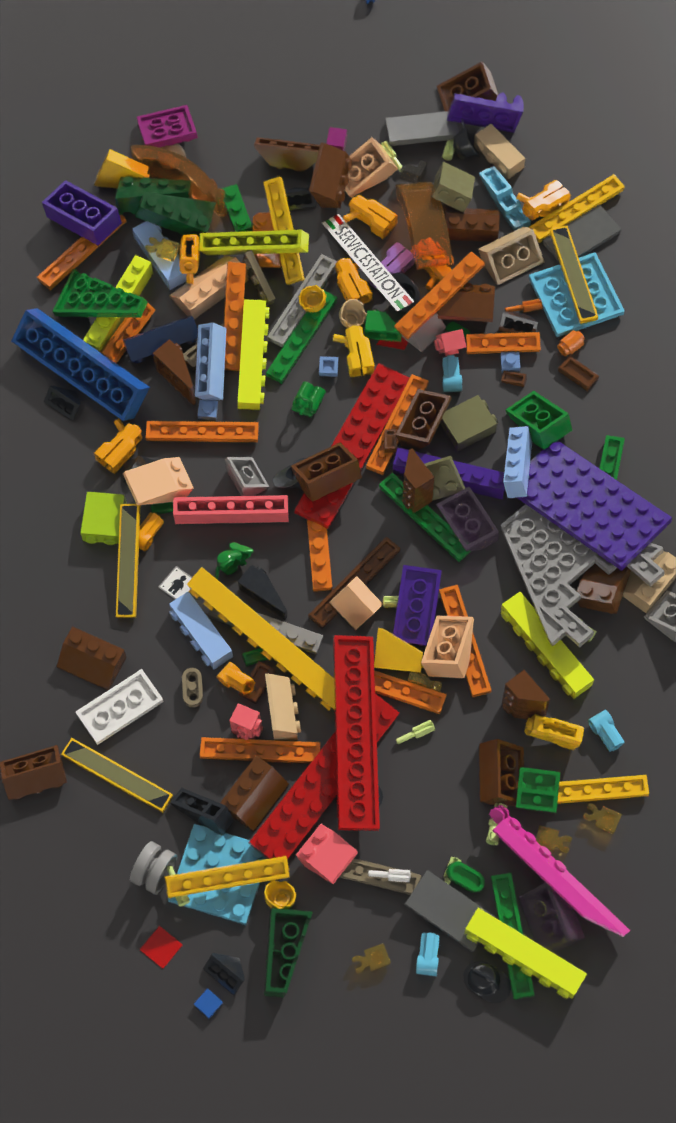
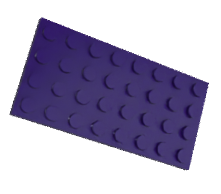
M559 441L552 443L530 461L527 497H516L621 571L672 522L671 516Z

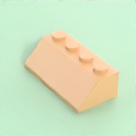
M225 255L195 276L194 284H184L169 296L187 316H193L196 319L225 298L227 263L241 262L236 257ZM247 268L245 273V282L248 281Z

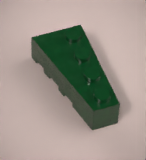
M120 177L115 198L119 215H123V212L131 211L132 214H136L139 201L144 192L192 199L191 181Z
M144 192L139 201L135 217L182 235L197 234L200 241V233H208L216 202Z
M271 909L269 914L264 996L285 997L313 912Z

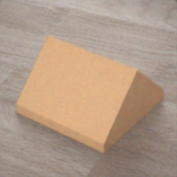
M357 576L329 602L354 630H357L383 605Z

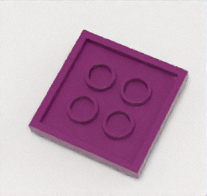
M187 105L137 116V122L146 150H155L159 147L172 146L176 143L189 142L198 138Z

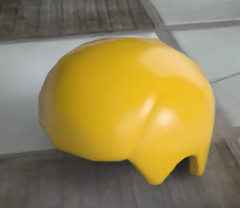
M317 285L307 286L299 295V304L307 312H318L326 304V294Z
M272 880L265 887L264 897L266 904L271 909H290L295 903L296 893L287 881L278 882Z

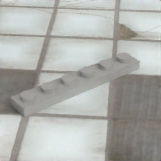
M323 254L320 255L267 336L268 341L283 348L307 312L299 304L301 291L307 286L317 285L322 289L334 271L337 261Z
M215 609L209 611L208 618L225 623L217 616L219 612ZM257 613L300 650L317 655L323 635ZM228 621L227 623H225V624L234 626V625H233L232 623H230L229 621Z

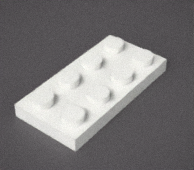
M141 669L77 710L76 715L98 745L164 701Z

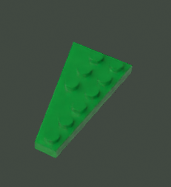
M73 269L52 313L58 317L141 318L148 302L143 297L124 292L121 288H115L109 283L97 278H91L87 274H81Z

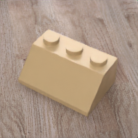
M525 226L478 249L482 261L485 262V268L497 285L544 263L534 230Z
M663 551L653 561L664 570V576L651 587L633 571L630 572L623 597L646 614L676 579V557L669 552Z
M265 674L274 740H298L297 733H301L300 721H295L298 707L297 702L293 703L292 696L296 695L295 686L290 684L289 677Z

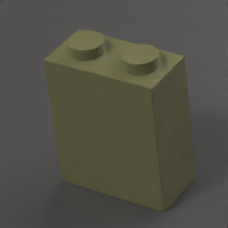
M443 162L435 175L432 198L464 213L472 199L475 177Z
M479 395L445 411L439 424L458 452L495 433L498 421L494 414H490L486 401L481 400Z

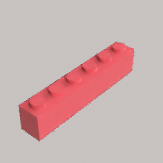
M288 495L174 497L175 524L289 522Z

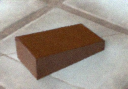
M504 371L501 382L525 387L527 375Z
M385 429L384 453H396V429Z

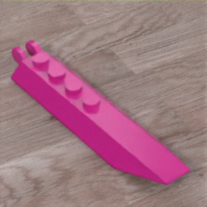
M503 805L491 809L490 817L497 824L492 831L583 918L622 937L630 931L566 870V866L561 861L553 858L551 852L546 847L541 846L533 834L526 832L518 820L511 818L508 809L504 808Z

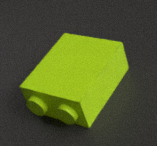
M87 492L81 527L83 541L91 544L96 542H104L107 545L119 544L120 504H127L125 495Z

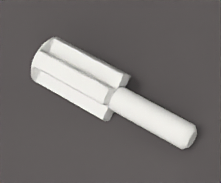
M389 869V872L369 870L368 876L388 878V881L410 882L411 873L410 870Z

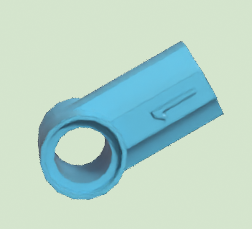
M449 355L443 358L442 362L444 373L443 392H462L459 358Z
M607 710L588 719L590 728L596 735H599L609 752L615 751L625 743L615 728L614 721Z
M422 933L416 974L437 976L439 935Z

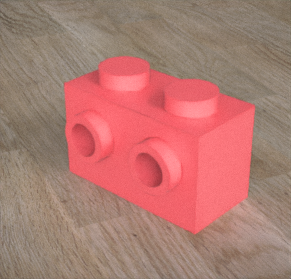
M463 329L437 335L436 340H434L436 351L439 350V354L445 353V356L459 353V349L466 348Z
M238 703L230 719L231 731L239 739L255 740L256 737L261 735L263 730L260 712Z

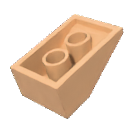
M373 137L349 156L352 159L353 165L349 171V182L345 191L349 197H353L385 181L398 170L383 147Z
M180 457L164 458L123 473L137 505L173 502L174 497H187L194 489Z
M436 617L421 661L429 677L465 678L470 662L473 617Z

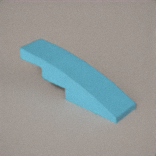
M492 166L480 172L479 176L512 229L516 231L524 226H530L531 220L523 214L521 203L512 193V187L498 169Z

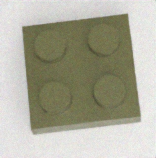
M451 456L425 463L434 476L433 500L465 490L463 481Z

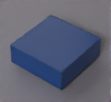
M208 988L194 1003V1006L209 1019L223 1005V1002Z

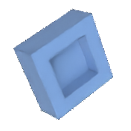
M501 352V372L520 371L519 352Z
M320 356L319 376L338 377V357Z
M199 400L198 419L216 421L218 401Z

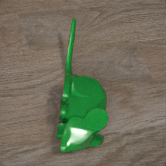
M235 542L230 543V550L221 552L217 557L215 578L218 580L220 569L226 575H230L238 570L239 565H246L245 560L250 557L254 550Z

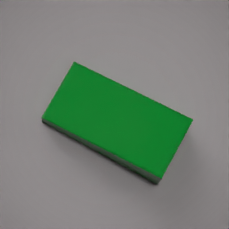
M451 321L445 328L447 332L463 329L465 340L466 334H470V330L454 321Z
M173 502L150 504L151 513L158 515L173 512Z
M260 648L243 653L242 658L245 666L256 664L258 661L268 660L261 654L263 650Z

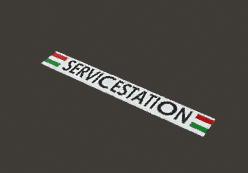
M339 214L322 223L396 311L414 302Z

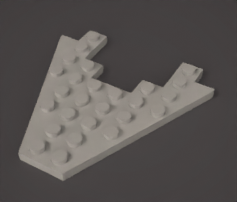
M525 504L501 524V530L550 645L553 647L564 636H567L577 646L581 647L594 636V631L569 610L581 599L580 594L570 584L594 564H597L608 575L617 567ZM650 543L627 565L631 571L650 587L664 576V570L653 562L663 553V547Z

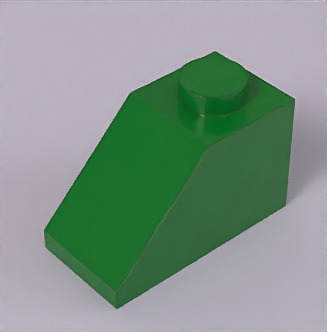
M367 310L365 337L368 339L401 342L402 334L395 329L396 323L386 312Z

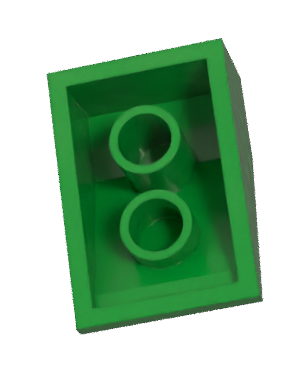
M532 391L505 410L518 427L528 426L532 442L543 450L572 431L569 413L535 391Z

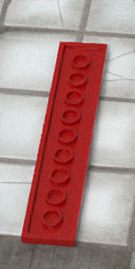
M379 363L331 445L333 446L341 442L358 459L360 471L378 442L410 377ZM355 482L313 502L304 493L294 513L329 529Z
M334 635L338 830L378 831L380 823L373 637Z
M375 693L376 735L378 742L399 715V712ZM335 732L248 842L249 845L267 859L286 856L288 859L336 797Z

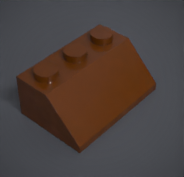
M320 143L309 192L321 207L341 208V204L345 199V188L349 182V171L352 169L353 163L347 152L326 143Z
M446 207L444 240L493 242L498 239L499 210L466 208L463 213L455 208Z
M466 283L438 310V319L493 322L495 286Z
M421 389L417 390L395 434L401 447L420 450L430 444L452 399L451 396Z
M341 442L291 465V469L303 492L312 502L362 478L358 459Z
M411 448L408 452L404 472L402 502L407 509L410 508L415 513L432 502L434 476Z
M72 626L63 642L57 668L105 690H110L127 657L124 649Z
M525 670L505 684L502 708L507 714L511 713L514 718L520 719L531 718L534 714L546 717L550 699Z
M500 739L480 743V802L493 806L495 803H498V806L499 803L506 806H516L520 767H524V747Z
M58 745L0 762L2 782L8 800L21 799L25 795L37 794L45 789L57 788L67 783Z
M255 756L220 803L227 806L235 820L254 832L287 789L289 783L271 765Z

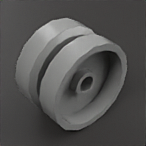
M150 841L138 856L131 871L130 881L138 886L146 883V890L153 894H158L165 886L164 876H169L166 868L171 865L174 869L177 854L170 850L162 852L160 845Z

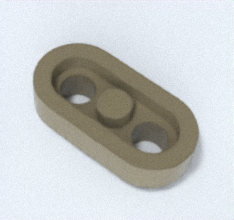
M188 668L182 674L183 699L187 706L197 707L203 701L202 675L198 669ZM191 677L196 678L194 682L189 681ZM196 696L197 699L192 701L190 700V697Z

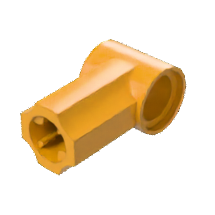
M150 512L140 525L139 549L144 552L149 549L153 542V537L164 524V520L159 515Z
M229 662L216 676L227 688L233 687L244 695L250 694L254 690L255 681L242 673L232 662Z

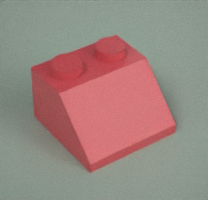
M320 824L296 856L307 869L334 884L358 852L336 832Z

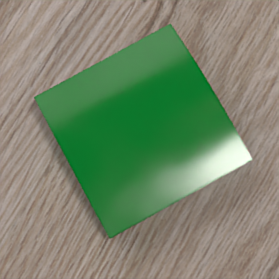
M520 767L516 808L556 812L560 772Z

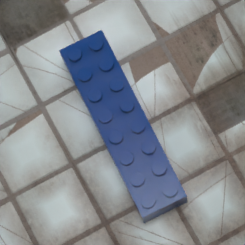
M38 308L25 310L11 342L121 420L126 421L135 418L150 388Z

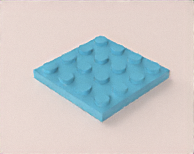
M596 252L579 258L598 314V320L580 324L560 264L529 275V281L538 299L542 301V308L556 337L624 315L625 310Z
M194 824L177 874L265 860L267 858L248 844L250 840L224 833L222 836L207 827ZM260 882L189 894L190 902L184 905V907L246 925ZM175 897L168 898L169 902L178 904Z

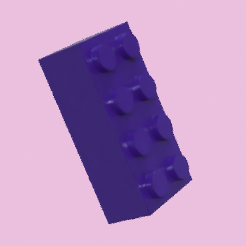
M66 180L42 202L47 218L96 245H100L122 223L116 207Z

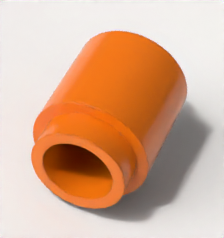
M573 330L559 341L557 348L565 357L572 355L585 344V338L580 331L576 332Z

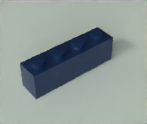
M188 316L122 341L129 361H134L137 364L145 361L147 356L152 355L154 357L153 352L169 339L174 344L177 343L179 345L185 342L186 345L197 342L198 329L193 316Z

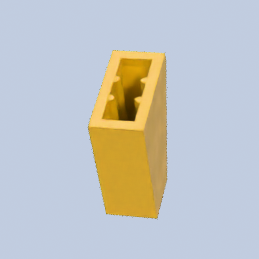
M109 149L94 185L97 187L118 188L120 177L149 178V174H147L149 166Z
M378 628L374 668L421 673V668H424L421 663L423 652L387 630Z

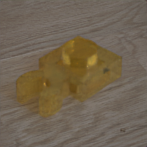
M150 237L149 242L154 245H146V251L150 253L156 252L157 257L174 262L180 248V243L164 238L161 242H158L156 238Z
M410 672L408 682L438 692L441 691L442 683L429 680L423 673Z
M588 804L587 808L591 809L593 814L584 813L583 818L589 821L596 820V827L614 834L622 814L604 806L599 811L594 804Z
M540 825L536 841L549 851L554 852L555 847H558L560 851L568 853L570 848L565 847L563 842L571 843L572 838L570 836L558 837V830Z
M384 943L364 950V957L354 956L352 958V963L356 961L362 963L361 967L355 969L356 973L363 972L367 966L370 967L371 971L391 964Z

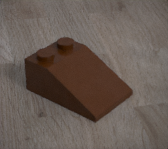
M483 62L437 85L445 112L449 111L455 94L496 101L498 96L491 72Z
M169 339L153 352L156 371L192 405H195L194 388L182 353L183 350L179 344H174Z
M597 564L591 566L583 575L577 589L581 596V599L578 601L579 606L617 614L631 570L626 566L622 571L617 568L608 575Z

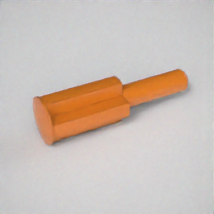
M541 299L524 301L522 305L505 308V312L542 309Z

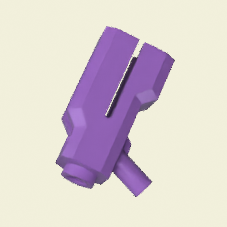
M396 242L387 251L386 258L381 264L390 274H404L415 264V256L408 249L405 250L403 245ZM369 279L370 285H371L372 287H374V288H377V287L373 284V282Z

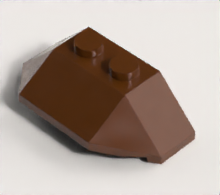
M257 137L254 143V148L270 166H275L278 169L291 168L294 171L306 170L317 160L320 145L260 137Z

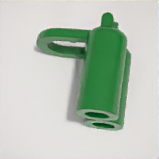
M303 382L292 403V410L298 412L301 416L305 415L311 418L317 412L326 391L319 386L314 387L309 382Z

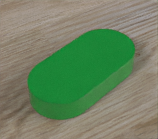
M452 862L446 869L448 879L469 892H479L485 885L483 875L462 862Z

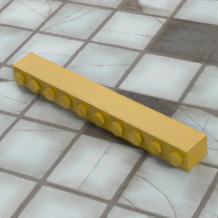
M201 567L187 583V586L190 588L188 592L196 599L200 596L204 600L203 604L209 610L215 609L219 612L217 616L223 622L227 623L229 621L234 625L232 629L240 636L245 634L248 637L246 641L254 648L259 646L263 650L261 654L268 660L273 658L277 661L276 666L284 673L286 671L290 672L293 675L291 679L299 686L303 683L307 687L305 691L313 698L318 696L322 700L321 704L327 710L332 708L335 711L334 678Z

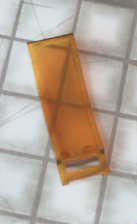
M132 145L130 147L132 159L149 166L147 172L149 177L191 181L192 196L196 200L216 202L214 212L219 217L227 215V208L224 204L225 191L218 189L214 179H210L192 161L175 152L148 145Z
M431 182L397 184L395 186L397 200L406 218L413 259H415L417 270H421L424 267L444 265L453 267L454 260L441 201L432 198L434 185ZM445 255V258L440 259H422V257Z

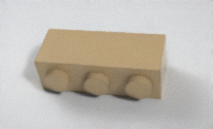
M492 124L475 134L474 146L476 150L482 152L487 161L492 163L507 179L524 169L525 157Z

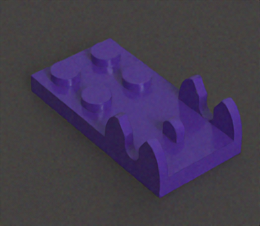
M504 92L497 96L496 101L455 94L447 113V121L462 123L461 118H463L465 124L487 127L492 124L497 130L515 133L523 114L524 103L522 98L517 95L513 99V103L509 104Z
M403 565L393 635L411 645L427 646L435 621L442 570Z

